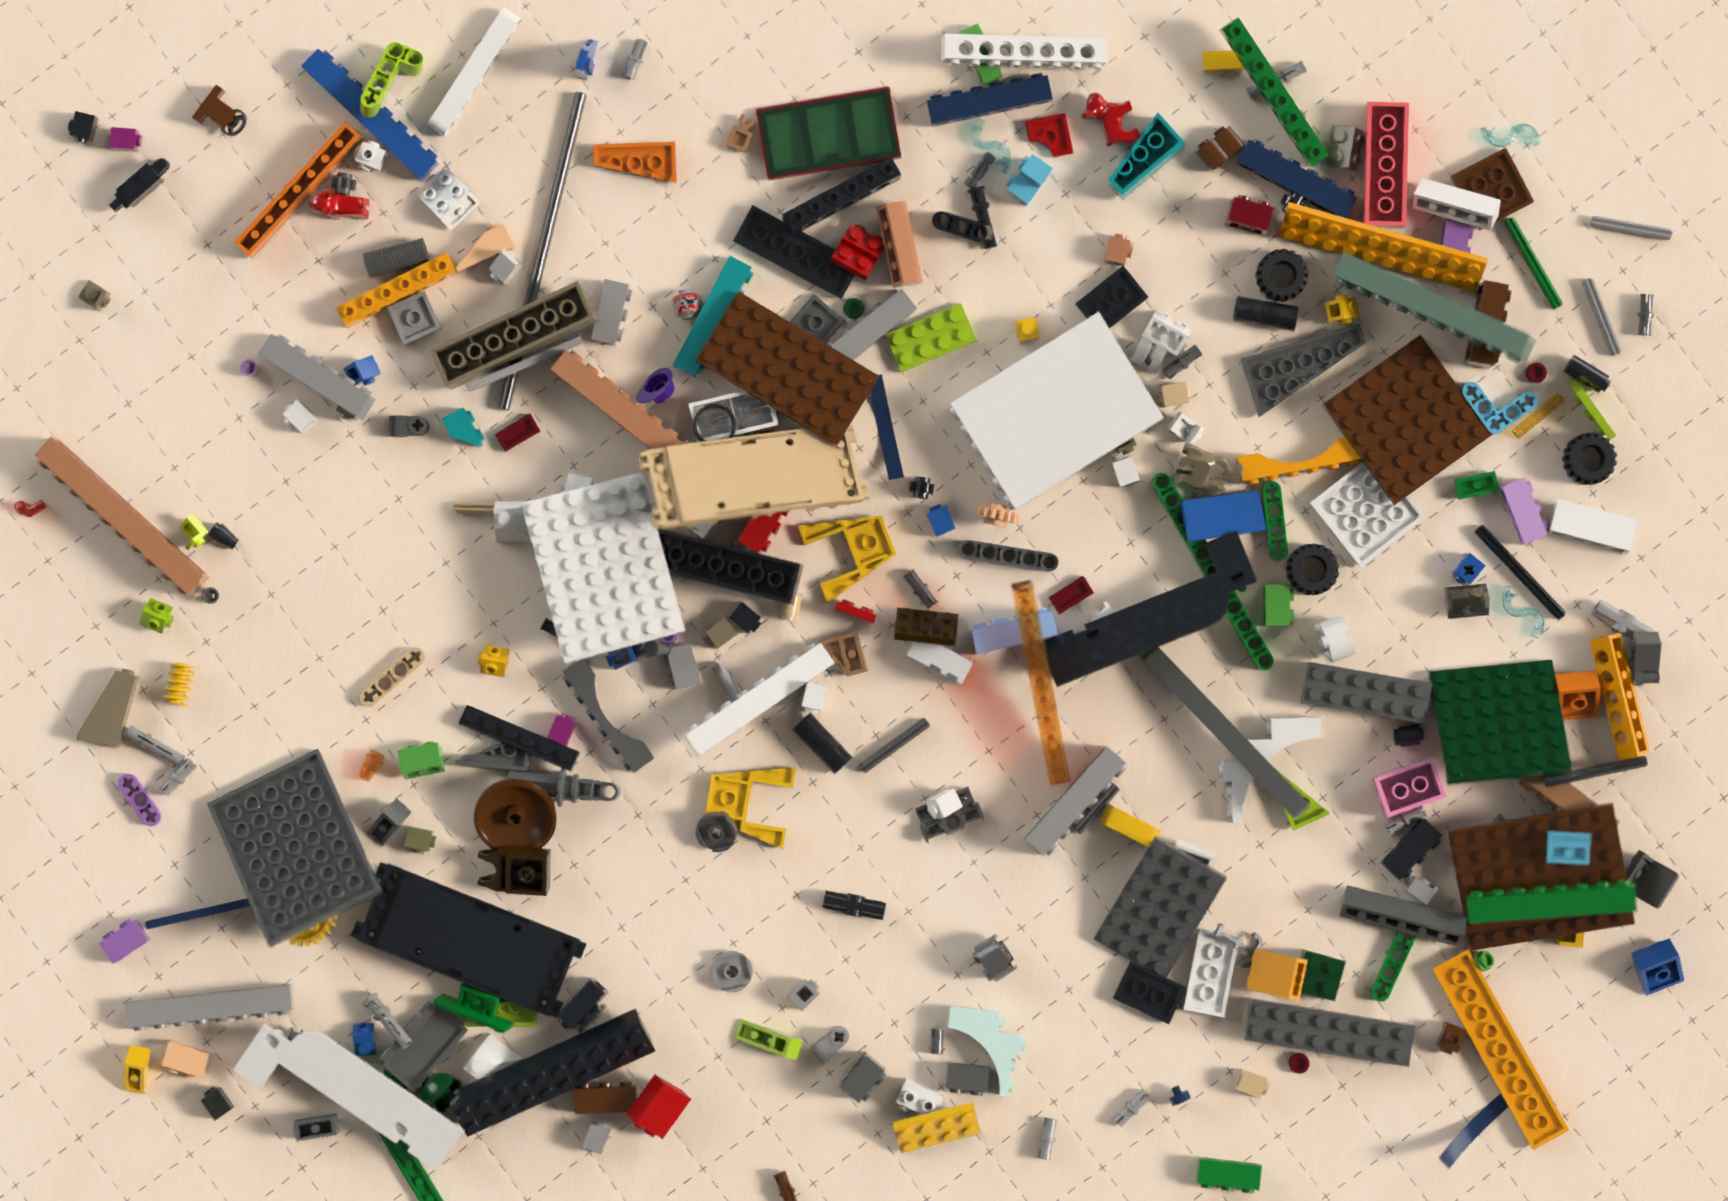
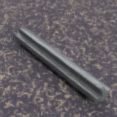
M922 718L860 763L861 769L865 773L870 771L929 728L930 724L928 721Z

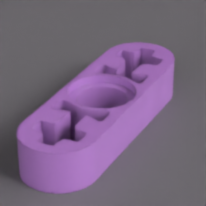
M133 774L122 775L118 781L119 788L143 823L147 826L159 824L162 814L138 778ZM124 779H133V782L131 783L132 787L134 789L139 787L140 790L135 791L130 796L129 792H132V790L129 786L124 787L123 784L126 783ZM137 794L145 796L146 801L144 805L138 806L135 803L134 799ZM150 804L151 808H148L150 813H156L157 816L154 817L156 821H148L149 814L146 811L142 813L140 809H144Z

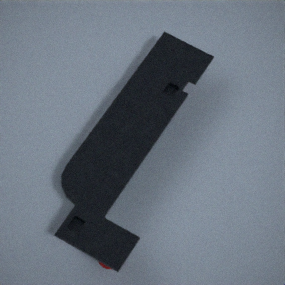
M1237 530L1205 543L1216 569L1215 573L1084 624L1086 630L1075 635L1071 629L1041 641L1040 644L1056 687L1137 655H1142L1147 651L1213 626L1221 621L1228 610V593L1235 590L1244 592L1247 588L1246 586L1257 582Z

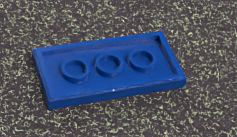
M1259 490L1180 502L1187 542L1215 539L1236 530L1238 535L1266 531Z

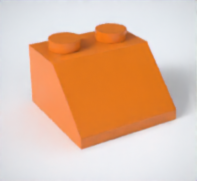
M1596 670L1555 674L1563 720L1599 717L1601 687Z

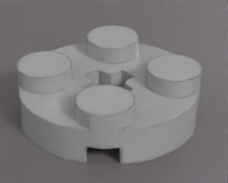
M724 952L714 961L711 971L712 978L715 984L722 990L727 992L741 991L751 981L753 975L751 961L741 952ZM729 966L738 969V972L735 973L736 977H732L731 974L727 975L726 971L729 970Z

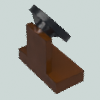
M216 84L192 118L202 124L208 116L221 126V130L225 135L230 137L236 136L246 125V114L239 109H232L220 99L225 91ZM243 119L240 127L233 132V128H235L238 125L239 121Z

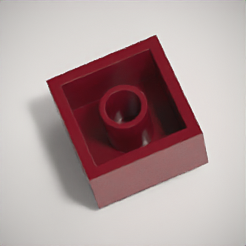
M1238 195L1230 203L1225 225L1264 236L1268 232L1274 207H1271L1269 202L1258 200V203L1250 201V197Z

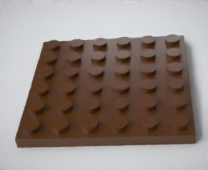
M1421 334L1322 404L1393 505H1396L1493 435L1487 430L1467 402L1462 391Z

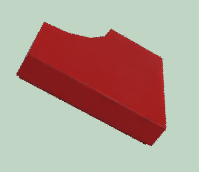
M1065 113L1025 121L1029 142H1038L1045 145L1051 151L1053 158L1074 154Z

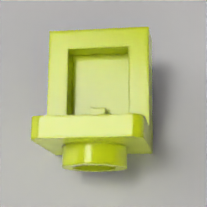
M193 514L189 515L180 525V528L191 540L185 547L187 550L193 547L196 549L205 542L203 538L208 533L199 519Z

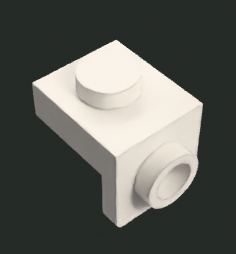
M1179 411L1167 427L1182 441L1191 445L1200 439L1201 433L1204 431V428L1195 424Z

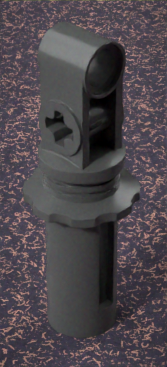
M561 768L558 774L512 770L508 774V779L557 783V790H544L552 799L557 801L558 807H562L566 800L577 803L578 798L590 801H614L619 798L621 793L620 787L616 783L590 779L580 780L579 774H574V776L567 775L564 768ZM608 786H612L615 789V794L611 798L605 794V789Z

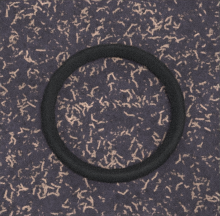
M717 403L708 404L696 413L693 421V430L700 442L706 440L700 436L697 422L700 415L710 408H720L729 414L732 420V431L727 438H733L737 424L734 414L728 407Z

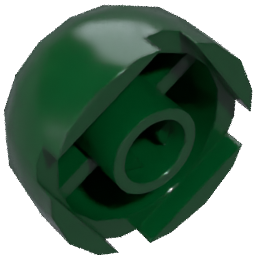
M443 1072L427 1077L422 1084L423 1103L437 1112L444 1113L450 1108L447 1094L457 1090V1088H461V1081L453 1075Z

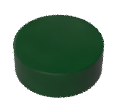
M857 298L847 300L844 304L845 315L850 319L861 317L864 313L862 301Z

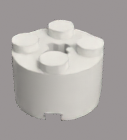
M1343 616L1314 625L1317 636H1320V639L1317 640L1321 652L1325 651L1324 656L1328 664L1356 653L1353 638L1349 635V627Z

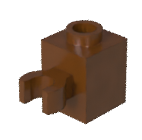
M1444 1021L1436 1045L1441 1047L1440 1051L1449 1055L1452 1052L1458 1053L1467 1030Z

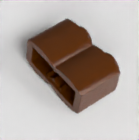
M1222 126L1213 133L1216 137L1210 141L1205 139L1198 145L1199 150L1196 153L1211 172L1245 145L1230 126L1226 129Z

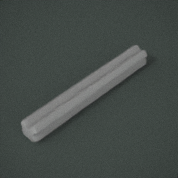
M1593 216L1590 223L1591 227L1663 240H1670L1672 236V230L1669 228L1600 216Z
M1593 278L1583 281V286L1610 355L1620 354L1622 352L1595 281Z

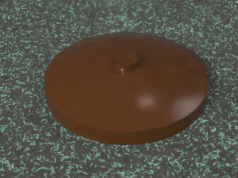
M506 779L496 782L484 790L475 806V829L481 840L491 849L498 846L543 848L552 838L556 828L557 811L552 798L543 788L527 780Z

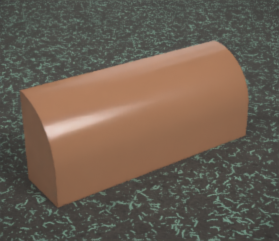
M906 201L886 203L876 207L892 287L923 283Z

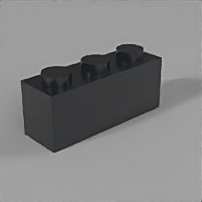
M1421 818L1379 863L1397 880L1402 878L1405 880L1413 872L1411 868L1416 863L1419 865L1427 857L1425 853L1430 848L1433 850L1440 844L1441 840L1439 838L1442 834L1425 818Z

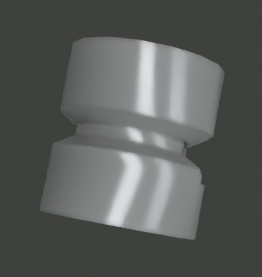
M1141 337L1130 361L1137 365L1144 364L1146 369L1156 373L1167 349L1159 345L1152 346L1151 341Z

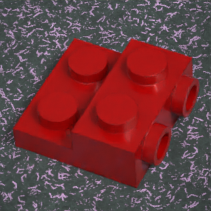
M850 224L830 262L866 281L884 251L883 239L879 235H870L861 225L854 226Z

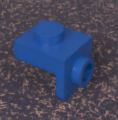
M362 1022L354 1024L352 1037L355 1055H376L374 1023Z

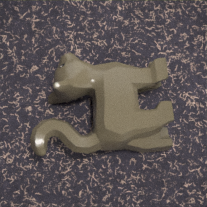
M1185 443L1182 453L1187 456L1181 457L1179 466L1189 465L1192 466V470L1176 469L1173 483L1179 484L1184 482L1193 489L1205 491L1209 497L1218 496L1221 492H1225L1224 485L1227 483V479L1210 478L1215 465L1220 464L1223 471L1233 477L1239 476L1243 472L1244 467L1242 463H1239L1235 469H1232L1225 458L1217 457L1197 446Z

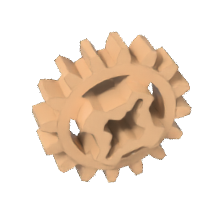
M986 503V507L975 506L974 516L983 518V523L1007 527V523H1018L1019 514L1011 512L1008 506Z

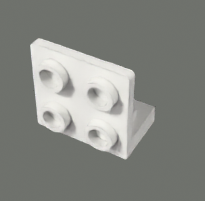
M449 169L443 172L419 195V198L451 231L481 203Z

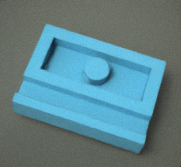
M1548 831L1547 862L1589 865L1591 834Z

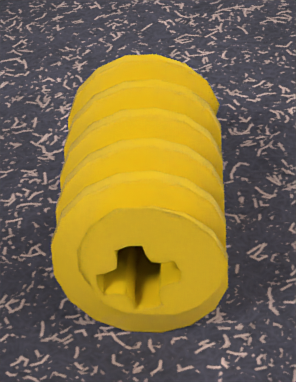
M179 662L170 663V666L175 668V670L168 671V674L173 676V678L166 680V682L171 684V687L164 688V690L169 692V695H163L162 698L167 700L168 703L187 707L188 705L182 701L189 699V696L184 693L190 692L191 688L186 686V684L193 683V680L188 678V676L195 675V672L190 670V668L197 666Z

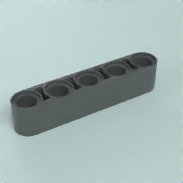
M965 540L958 548L960 556L964 559L1043 572H1052L1059 564L1057 556L1052 553L979 541ZM963 545H972L974 548L973 553L965 555L962 552ZM986 547H990L994 551V555L990 559L985 558L982 554L983 549ZM1010 550L1013 552V561L1007 562L1003 559L1004 551ZM1025 554H1032L1035 561L1032 565L1024 563L1023 557ZM1046 557L1054 559L1055 565L1053 568H1046L1043 561Z

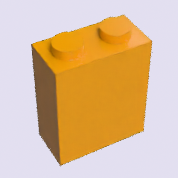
M1255 948L1251 958L1250 974L1247 977V989L1286 999L1299 1000L1307 960Z

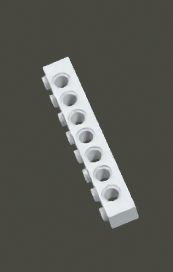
M944 34L941 38V62H945L949 66H957L960 63H967L968 66H979L981 63L988 64L989 67L1008 64V67L1013 68L1020 67V65H1028L1029 68H1039L1041 65H1048V68L1051 69L1061 68V66H1069V69H1080L1081 66H1089L1091 70H1098L1107 63V38ZM960 46H963L968 50L967 55H963L960 53ZM979 47H985L988 50V55H982ZM1002 47L1006 48L1008 56H1003L999 49ZM1020 48H1025L1029 56L1021 55ZM1040 49H1046L1049 57L1042 56ZM1061 49H1065L1066 51H1068V58H1065L1061 55ZM1086 50L1089 58L1082 57L1080 51Z

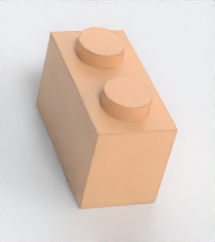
M172 1040L168 1043L162 1066L167 1067L166 1071L178 1074V1071L186 1073V1077L197 1080L198 1077H204L211 1052Z

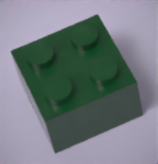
M1303 949L1301 959H1306L1307 965L1301 992L1335 1001L1346 961Z

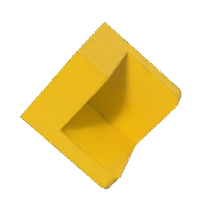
M1584 933L1556 937L1555 944L1583 948Z

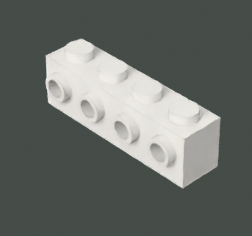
M1422 178L1414 193L1412 209L1491 231L1499 215L1501 200Z

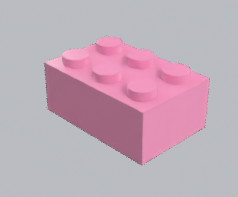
M1427 758L1371 778L1385 817H1391L1446 797L1433 758Z

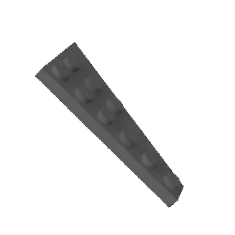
M1360 323L1241 358L1258 418L1365 344Z

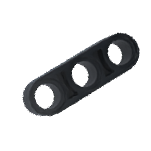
M939 211L932 217V223L935 228L975 242H987L993 236V230L989 225L951 212ZM943 215L947 217L945 226H942L940 223V218ZM962 221L966 224L964 232L959 230V224ZM981 227L985 230L983 238L978 236V230Z

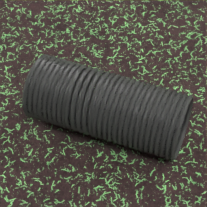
M422 237L390 246V248L388 246L383 249L363 253L366 270L370 278L419 266L429 261L427 248Z

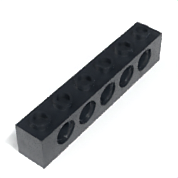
M890 157L783 213L782 220L793 237L899 181L901 173L893 158Z

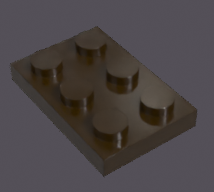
M897 607L894 640L956 646L958 614Z

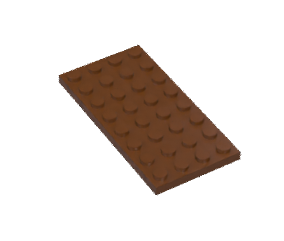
M739 291L695 362L836 447L879 379V375Z

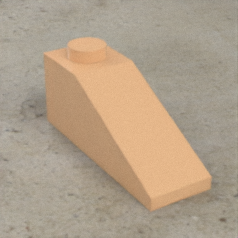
M495 223L488 227L489 230L480 237L456 267L459 274L497 257L503 249L507 252L515 249L504 224Z

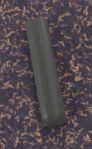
M1111 783L1110 788L1097 798L1098 801L1091 809H1087L1084 817L1077 824L1073 825V829L1076 832L1082 834L1119 792L1120 789L1114 783Z

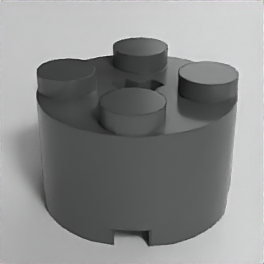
M997 934L992 935L975 946V952L972 953L975 961L978 964L981 963L985 968L983 973L989 982L992 980L998 982L1018 968L1017 965H1012L1011 962L1014 958L1003 941L998 942L995 939L998 937Z

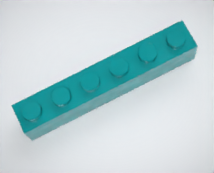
M729 256L673 363L674 367L695 378L697 374H702L705 367L695 362L737 292L744 293L741 290L744 283L749 284L754 274L751 272V266Z

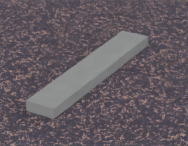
M581 336L572 338L465 385L466 389L472 392L560 354L565 350L581 345L583 343Z

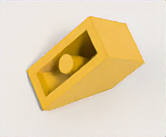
M130 1045L124 1062L125 1091L144 1094L150 1066L151 1049Z

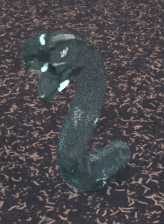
M978 118L970 130V139L974 146L980 150L997 149L1001 151L1002 158L994 164H1001L1003 166L1001 172L1006 174L1011 165L1010 150L1000 141L982 142L979 138L985 121Z
M1527 123L1514 125L1503 139L1495 137L1496 127L1490 131L1486 130V127L1480 129L1485 141L1496 147H1505L1511 144L1520 131H1524L1528 135L1533 146L1541 144L1537 130L1534 126Z
M1505 585L1501 596L1504 609L1514 617L1534 616L1535 624L1531 636L1539 639L1545 627L1543 614L1534 607L1514 608L1511 605V600L1518 594H1512L1510 592L1511 586Z

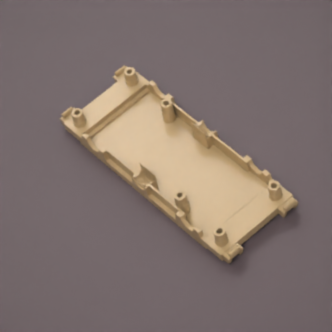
M853 425L849 426L837 447L804 428L673 445L640 452V455H638L639 467L641 471H649L657 510H653L650 513L652 527L654 529H670L682 526L692 528L700 523L715 525L718 520L745 516H752V519H755L760 515L771 517L775 512L804 508L811 512L820 507L833 509L838 505H850L863 502V500H870L867 483L860 482L852 451L851 443H856Z

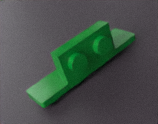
M465 983L460 985L458 999L441 994L433 1001V1004L439 1006L440 1009L451 1011L461 1018L475 1021L478 1025L492 1028L497 1033H506L514 1025L513 1022L497 1016L500 997Z

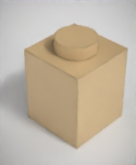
M1186 382L1161 386V391L1157 392L1159 404L1163 403L1164 408L1190 402Z
M1242 1069L1235 1089L1261 1098V1095L1266 1094L1269 1083H1266L1267 1078Z

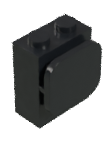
M595 978L590 979L556 1015L559 1018L558 1023L566 1030L569 1028L573 1030L581 1024L577 1031L579 1033L584 1032L607 1007L604 1003L600 1006L598 1004L609 991Z

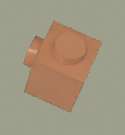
M1122 234L1110 236L1104 262L1120 266L1125 265L1126 258H1131L1133 246H1130L1131 240H1127V236Z

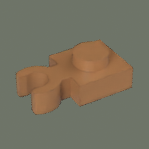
M742 114L739 118L740 127L733 126L726 146L746 153L753 133L748 130L754 126L755 118H752L749 124H745L743 122L745 114Z

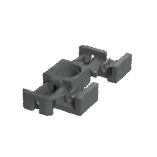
M969 787L956 791L958 796L966 793V795L959 797L963 806L959 809L960 812L956 810L947 817L940 818V821L933 819L928 811L922 813V811L928 809L927 804L915 809L921 822L920 830L926 843H929V839L943 833L948 836L965 828V824L982 818V821L984 820L979 803L975 802L976 806L973 804L974 799ZM951 817L958 820V824L954 828H949L946 825L947 820Z

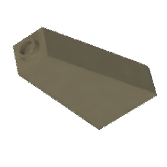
M122 668V672L115 671L76 738L120 748L139 676L134 675V671Z

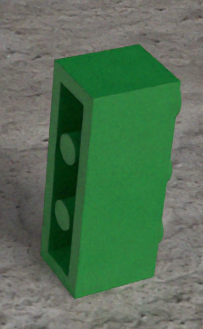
M1199 1157L1196 1182L1201 1184L1200 1187L1213 1189V1185L1221 1186V1190L1233 1191L1234 1188H1241V1192L1254 1193V1190L1260 1189L1262 1165L1259 1163Z

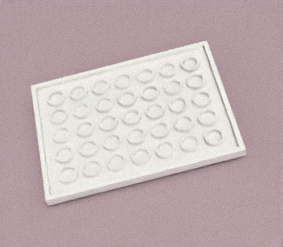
M642 472L521 503L564 664L685 632L658 530L652 527L650 518L652 508Z

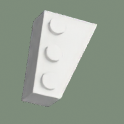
M914 642L907 654L908 657L962 685L974 663L970 661V656L962 652L959 655L952 651L953 647L949 645Z

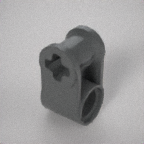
M389 416L390 437L423 436L429 431V422L420 416ZM418 421H420V423L423 424V427L420 428V431H418V429L415 428V425L418 424Z

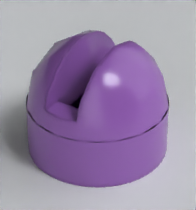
M245 360L240 365V371L244 376H252L257 371V365L253 360ZM246 363H249L250 373H246Z

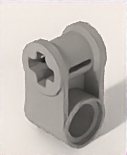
M837 1026L810 1048L825 1063L847 1043L849 1032L845 1027ZM835 1032H838L839 1034L843 1032V1033H844V1036H843V1039H844V1040H843V1041H842L841 1039L836 1040V1039H835V1037H836V1033H835Z

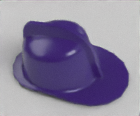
M661 368L654 371L636 395V401L647 403L653 400L657 404L664 403L672 396L675 389L672 381V371L669 368Z

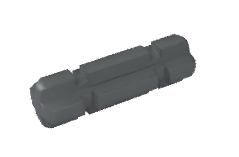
M986 152L984 154L983 160L979 161L971 172V177L968 176L965 185L970 189L976 187L977 181L982 179L989 169V165H992L995 161V157L991 153Z

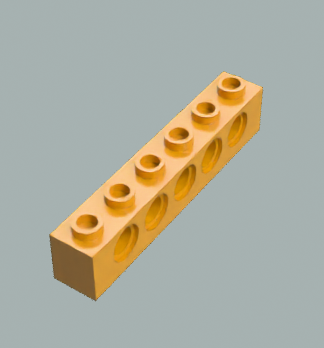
M444 253L336 307L344 325L349 328L387 309L391 305L458 274L449 254Z
M1621 633L1589 640L1618 760L1649 754V745Z

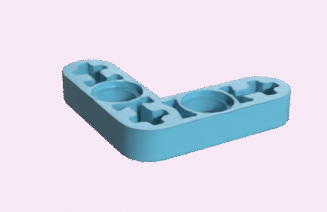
M1466 383L1461 389L1467 402L1492 434L1502 432L1533 410L1538 404V397L1535 393L1525 392L1497 411L1477 383ZM1468 386L1470 388L1474 387L1476 389V391H1474V394L1477 398L1480 395L1483 398L1476 401L1474 405L1471 401L1475 400V398L1472 395L1468 396L1466 394V392L1468 391ZM1525 396L1527 398L1532 397V406L1529 404L1525 405L1522 408L1525 412L1522 413L1520 407L1515 402L1518 401L1520 405L1525 401ZM1484 402L1488 405L1489 410L1486 414L1478 412L1477 406L1479 403ZM1509 407L1517 410V416L1514 419H1510L1506 415V410ZM1501 413L1503 419L1506 422H1508V424L1505 425V422L1503 421L1498 425V430L1496 428L1491 429V420L1493 419V421H1498L1499 419H1501V417L1499 416V414Z

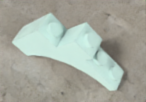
M950 1006L948 1028L968 1034L986 1049L997 1069L999 1095L1008 1097V1092L1013 1090V1080L1010 1079V1071L1015 1070V1059H1012V1055L1020 1056L1021 1051L1025 1052L1026 1039H1022V1034L998 1032V1028L1002 1029L1003 1016H999V1011Z

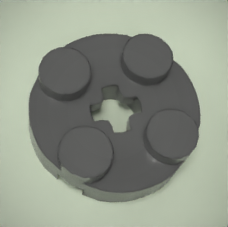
M724 811L709 812L699 820L695 834L699 844L705 849L707 847L712 849V852H724L730 849L736 840L737 826L728 813ZM714 828H717L721 831L720 836H718L716 833H712Z

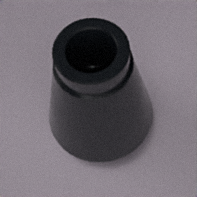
M216 522L207 534L211 537L210 540L232 550L239 541L223 523L219 524Z

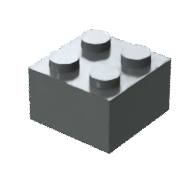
M865 1052L840 1083V1088L858 1103L861 1100L866 1101L872 1094L873 1090L871 1088L873 1085H879L885 1078V1067Z

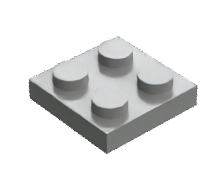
M425 291L387 307L404 346L442 329Z

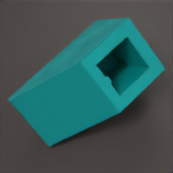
M463 407L441 418L450 437L478 447L484 446L482 440L485 438L480 429H475L472 423L475 421V418L470 410L466 411Z

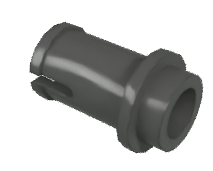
M931 1029L930 1054H943V1050H945L943 1048L944 1029Z

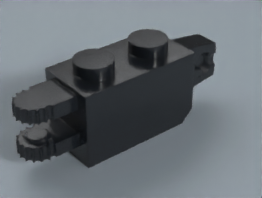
M159 158L151 165L148 163L143 165L116 189L117 192L114 194L116 199L109 206L114 212H118L122 207L128 209L130 206L134 207L164 182L161 177L170 169V163L165 158Z

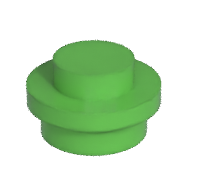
M1487 951L1477 952L1475 955L1476 966L1483 972L1490 970L1494 964L1492 954Z

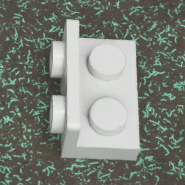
M1156 310L1142 337L1178 356L1192 330L1189 329L1186 323L1182 321L1177 322L1168 313Z

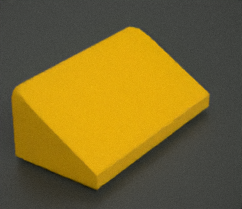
M1232 50L1202 52L1203 72L1245 70Z

